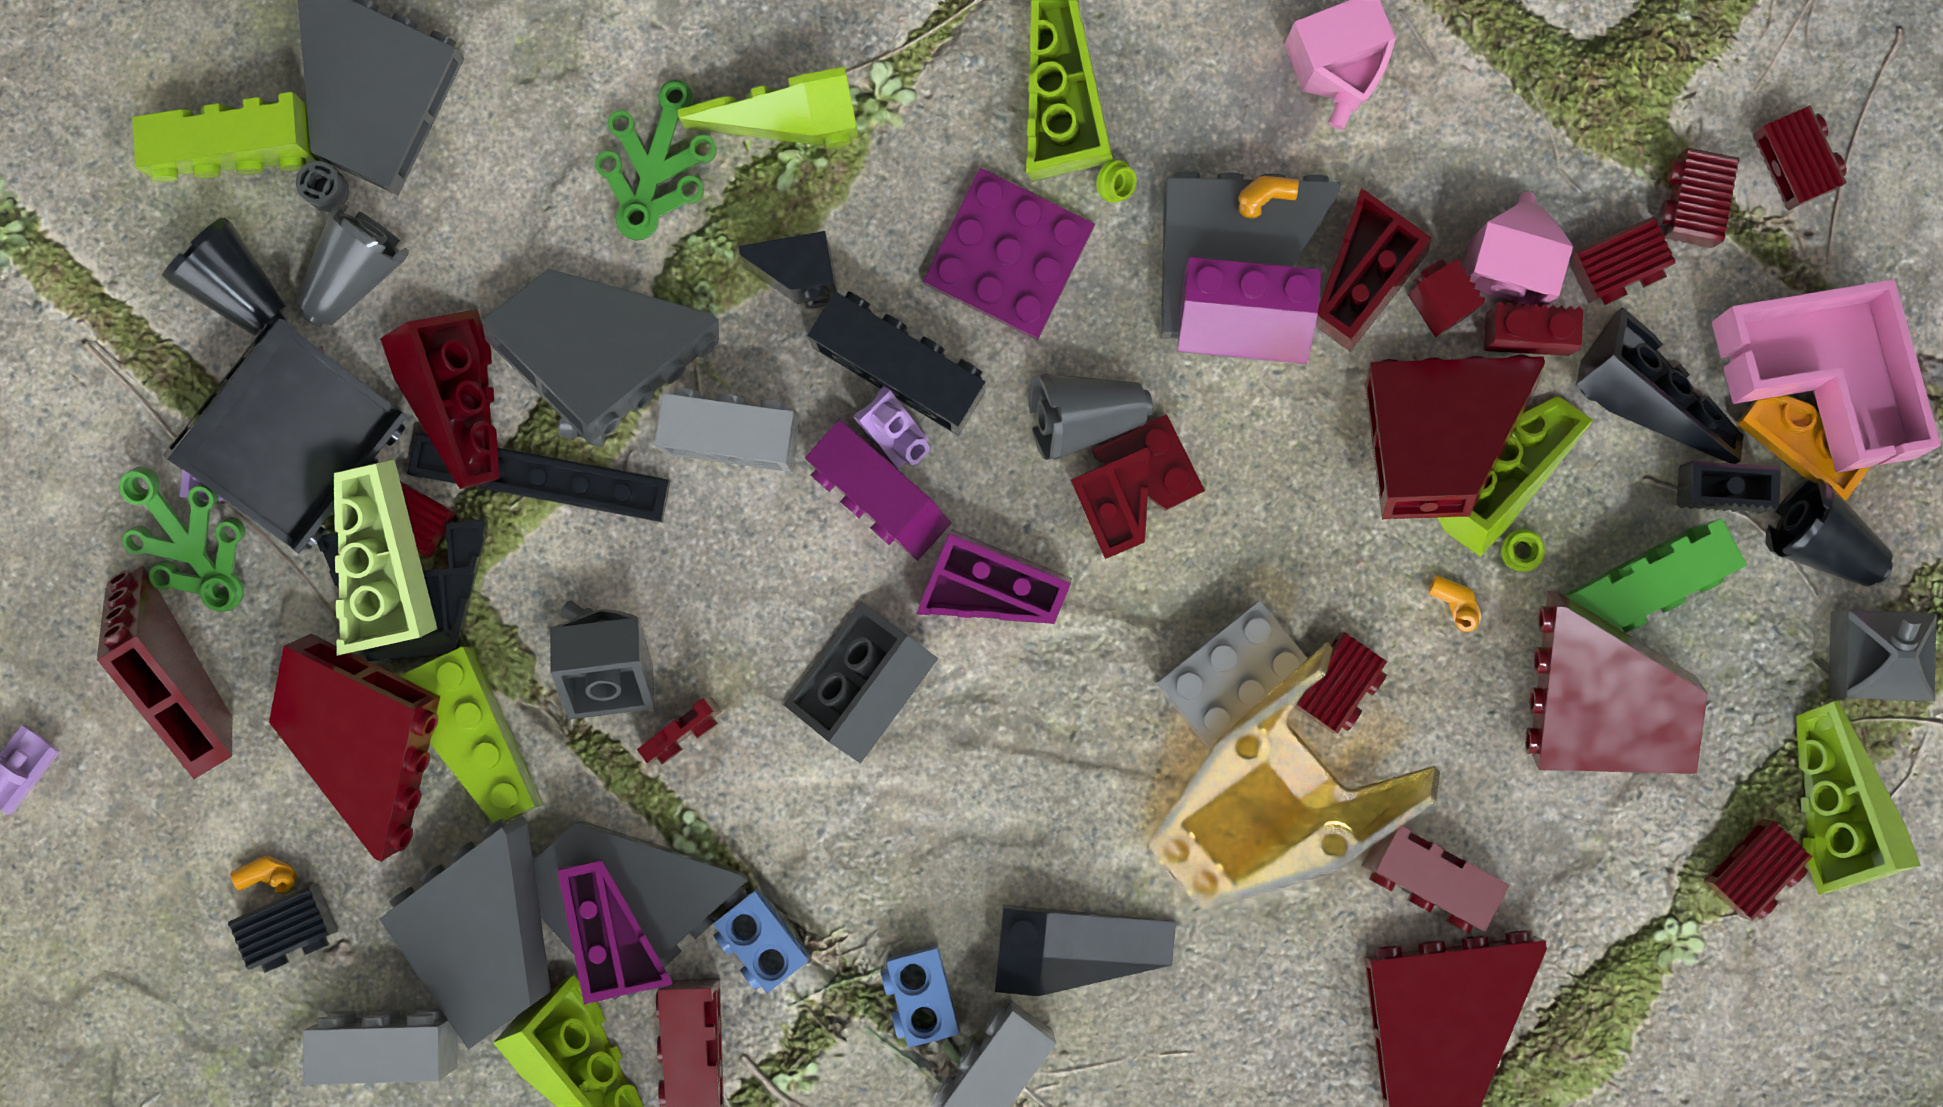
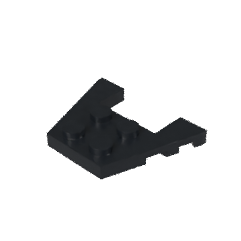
M487 520L445 523L449 568L423 571L437 630L420 638L365 649L363 652L367 661L445 655L459 648L488 530ZM338 534L322 535L317 545L320 552H323L330 568L329 573L334 585L339 589V573H335V556L338 555Z

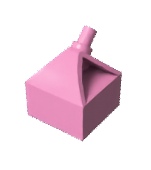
M1348 0L1295 21L1284 43V47L1302 91L1332 98L1336 106L1328 124L1333 128L1344 130L1351 112L1357 111L1359 105L1367 101L1378 85L1389 62L1396 37L1380 0Z
M1523 192L1520 194L1519 201L1514 207L1488 221L1471 237L1463 268H1466L1465 274L1471 276L1470 282L1476 283L1475 289L1481 290L1480 294L1515 304L1519 302L1522 306L1528 303L1530 306L1537 304L1541 307L1544 304L1548 305L1560 296L1573 245L1550 214L1536 203V196L1532 192Z

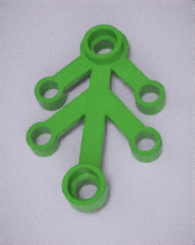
M672 80L665 83L659 91L658 99L663 110L648 155L635 132V121L628 112L623 110L615 111L608 119V127L611 133L621 140L641 178L636 195L633 194L621 173L623 164L616 153L604 151L595 160L596 170L603 178L607 179L620 203L616 213L617 227L625 237L631 240L640 241L649 238L657 230L660 217L686 203H698L704 196V187L695 176L683 177L677 184V190L655 200L653 198L658 184L698 163L706 164L713 161L717 154V147L713 139L706 135H699L691 141L688 149L666 160L679 119L677 110L694 105V95L690 87L680 80ZM673 90H679L683 93V98L678 103L668 101V95ZM620 118L629 120V126L624 131H617L614 128L615 122ZM700 143L711 145V151L708 155L699 156L696 154V148ZM609 158L616 160V167L613 171L605 172L602 170L603 161ZM689 183H694L698 186L697 194L692 197L683 194L684 187ZM635 211L644 213V220L639 225H633L629 221L630 215Z
M136 467L123 475L119 482V490L122 497L134 505L145 504L172 539L155 537L146 527L135 526L122 537L124 549L133 555L147 553L190 563L198 574L181 573L174 563L161 561L150 570V583L159 590L173 588L200 594L205 606L214 611L225 612L237 607L244 597V586L240 578L234 574L237 543L244 538L246 533L244 524L239 519L230 517L217 525L215 537L219 542L216 565L205 553L210 508L218 502L219 495L203 483L197 484L189 491L188 501L191 505L188 530L159 492L160 481L154 471L147 467ZM139 477L147 482L149 489H144L140 486L138 482ZM198 491H204L208 495L209 503L200 500ZM225 526L234 529L236 533L235 538H231L225 533ZM133 534L138 535L142 539L143 546H138L134 543L132 539ZM159 570L166 571L169 574L170 581L163 580L159 575ZM218 583L223 584L228 589L229 594H223L218 588Z

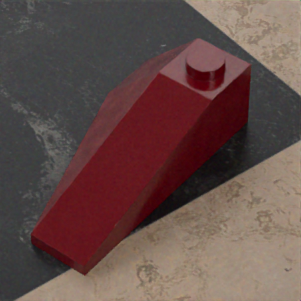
M474 309L408 321L381 337L380 340L395 382L459 489L499 479L496 428L491 424L490 403L494 402V388L489 387L487 367L492 364L491 347L485 340L478 310Z

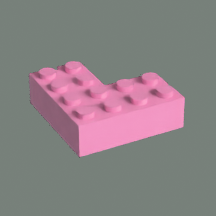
M1895 279L1730 307L1712 321L1721 359H1730V363L1723 368L1733 404L1814 390L1836 473L1872 467L1878 463L1884 465L1917 459L1941 446Z

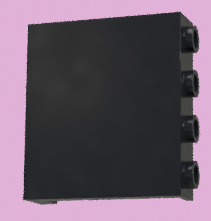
M274 315L163 455L181 470H185L299 554L304 547L310 549L318 542L325 530L321 525L331 513L335 514L334 473L378 463L379 460L375 457L385 444L388 446L393 445L405 430V425L402 422L407 415L395 408L297 333L293 327Z

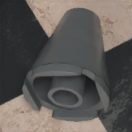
M336 203L332 210H330L296 299V303L301 307L299 314L305 320L318 327H321L323 323L327 325L336 323L400 266L409 255L407 248L400 251L396 248L400 240L389 230L360 211L355 218L344 213L348 206L342 203Z
M1042 374L1033 377L1029 388L1030 414H1037L1039 427H1033L1032 431L1038 451L1045 460H1057L1145 425L1147 416L1153 412L1150 392L1144 390L1138 382L1055 374Z

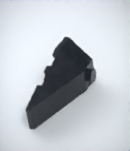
M1623 307L1620 308L1581 359L1576 386L1580 388L1582 394L1587 399L1596 401L1613 414L1727 463H1739L1741 461L1744 435L1709 396L1699 397L1694 392L1690 381L1687 379L1690 374L1681 364L1676 368L1671 366L1657 350L1663 343L1656 335Z
M1003 904L995 992L1042 996L1172 966L1176 921Z

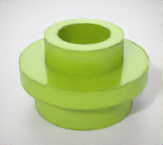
M1118 159L1108 161L1103 165L1097 177L1096 187L1099 196L1111 203L1127 200L1136 188V174L1124 161Z
M1518 529L1510 532L1503 539L1500 552L1503 562L1510 569L1517 572H1528L1537 568L1543 561L1545 546L1541 537L1534 531ZM1518 543H1524L1528 547L1529 553L1525 559H1521L1515 554V547Z

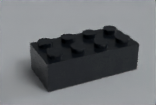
M834 291L807 335L812 348L879 389L885 386L891 390L899 401L959 436L985 394L986 381L982 380L981 377L983 372L963 359H960L957 364L947 359L943 354L945 349L925 336L921 338L920 342L909 336V333L906 331L908 327L893 316L885 314L881 319L874 315L869 309L870 304L858 295L848 291L844 297Z

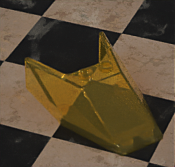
M1328 642L1321 646L1217 740L1147 843L1146 847L1202 910L1331 874L1437 801L1440 771L1435 765L1349 789L1344 787L1291 728L1287 720L1288 715L1305 690L1323 678L1327 673L1333 649Z

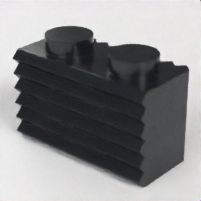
M1700 461L1682 464L1678 469L1677 505L1680 508L1688 507L1689 509L1697 508L1698 510L1705 508L1706 510L1714 509L1715 511L1722 509L1723 511L1731 510L1732 512L1740 511L1741 513L1748 511L1749 513L1757 512L1758 514L1775 510L1780 502L1781 469L1776 466Z
M319 884L308 886L228 921V926L235 938V943L238 945V950L242 954L245 967L251 970L262 966L264 973L289 963L286 954L302 948L304 955H307L330 945L327 937L339 932Z

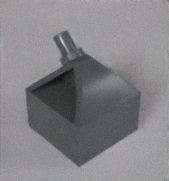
M573 601L566 602L561 609V615L570 621L550 628V672L568 720L655 709L653 663L639 618L622 611L608 609L594 611L591 608L583 609Z
M1867 610L1831 612L1829 698L1935 702L1937 614Z

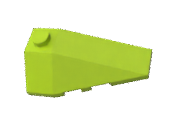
M845 66L788 78L789 87L780 90L768 88L765 85L752 88L751 92L745 95L746 99L738 102L736 97L725 96L677 110L679 119L686 129L810 145L825 144L826 148L829 149L847 146L851 143L850 139L859 137Z
M1559 396L1523 413L1470 517L1437 518L1445 532L1481 557L1511 525L1591 426L1593 419Z
M1834 701L1797 715L1799 768L1804 771L1805 797H1801V812H1806L1807 838H1803V848L1812 856L1807 864L1818 895L1879 880L1921 866L1905 822L1839 701Z
M574 975L568 976L551 989L550 993L521 1012L493 1042L518 1074L556 1107H644L635 1086L628 1084L618 1062L623 1058L617 1045L611 1046L602 1026L606 1019L600 1006L596 1002L584 1004L580 982Z

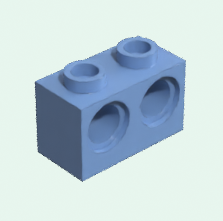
M759 888L713 923L718 930L713 935L717 943L728 955L735 952L745 965L740 971L747 982L755 990L762 987L766 994L806 964L811 958V955ZM747 914L755 919L757 932L754 936L742 937L736 932L734 922L738 915ZM768 949L779 951L784 958L783 969L777 972L766 970L761 963L762 952Z
M938 944L888 957L886 961L888 968L881 970V976L886 995L894 994L899 1011L891 1013L897 1038L905 1037L907 1046L910 1048L959 1035L960 1028ZM909 964H917L925 970L926 979L919 986H909L902 980V969ZM920 1007L932 1009L937 1016L935 1025L928 1029L917 1027L912 1020V1014L916 1009Z

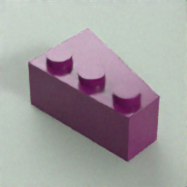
M840 419L805 457L815 468L810 475L828 492L834 487L837 488L844 495L840 502L858 519L863 514H866L874 522L870 529L889 546L893 541H896L917 561L952 524L929 496Z
M952 529L947 536L916 614L1055 624L1072 578Z
M602 860L557 869L584 1004L673 984Z

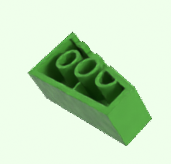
M1721 518L1697 524L1567 592L1564 596L1618 629L1622 628L1627 633L1647 623V615L1659 609L1664 613L1686 602L1685 596L1697 590H1700L1702 593L1718 586L1725 581L1723 577L1747 566V563Z

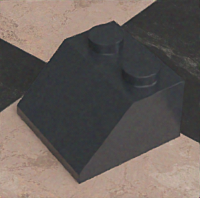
M825 231L738 246L739 254L747 270L796 304L805 303V308L807 309L824 307L834 291L838 292L831 249Z

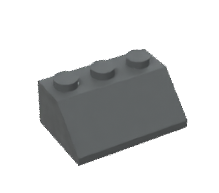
M860 601L784 703V706L825 740L861 764L939 658Z

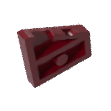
M1167 414L1092 450L1095 459L1107 464L1148 446L1151 452L1148 497L1164 511L1205 492Z
M1148 446L1071 479L1105 559L1145 543L1151 454Z
M703 697L693 705V709L679 719L673 720L655 736L641 745L637 751L645 762L653 763L658 759L661 765H663L683 750L679 743L693 733L696 739H699L717 726L718 723L714 717L720 714L722 710L714 699Z

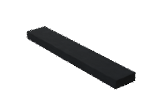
M415 432L407 475L456 484L428 435ZM498 448L499 479L472 486L484 490L663 523L671 481L664 478Z

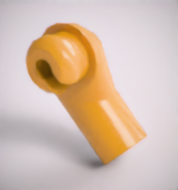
M1260 176L1241 190L1239 194V213L1243 217L1253 219L1261 215V207L1271 198L1296 201L1299 180L1274 176Z
M1436 574L1430 584L1428 594L1448 602L1453 620L1459 630L1463 632L1475 630L1481 621V610L1473 590Z
M268 855L262 856L230 872L231 880L239 891L261 881L275 888V893L286 894L294 888V884L297 881L296 872L290 864Z

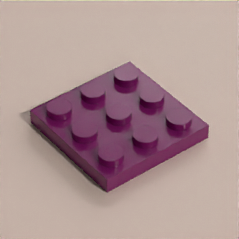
M980 168L923 280V284L1038 341L1095 224Z

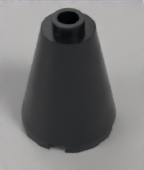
M225 217L217 219L190 242L192 245L183 255L179 253L162 274L169 284L254 336H257L274 315L283 321L286 320V317L281 314L286 308L285 303L233 224Z
M1817 478L1818 483H1814L1811 480L1802 482L1779 504L1775 512L1781 518L1776 528L1769 524L1766 531L1765 544L1770 552L1779 557L1863 586L1881 583L1890 575L1893 568L1891 550L1838 492L1823 479Z

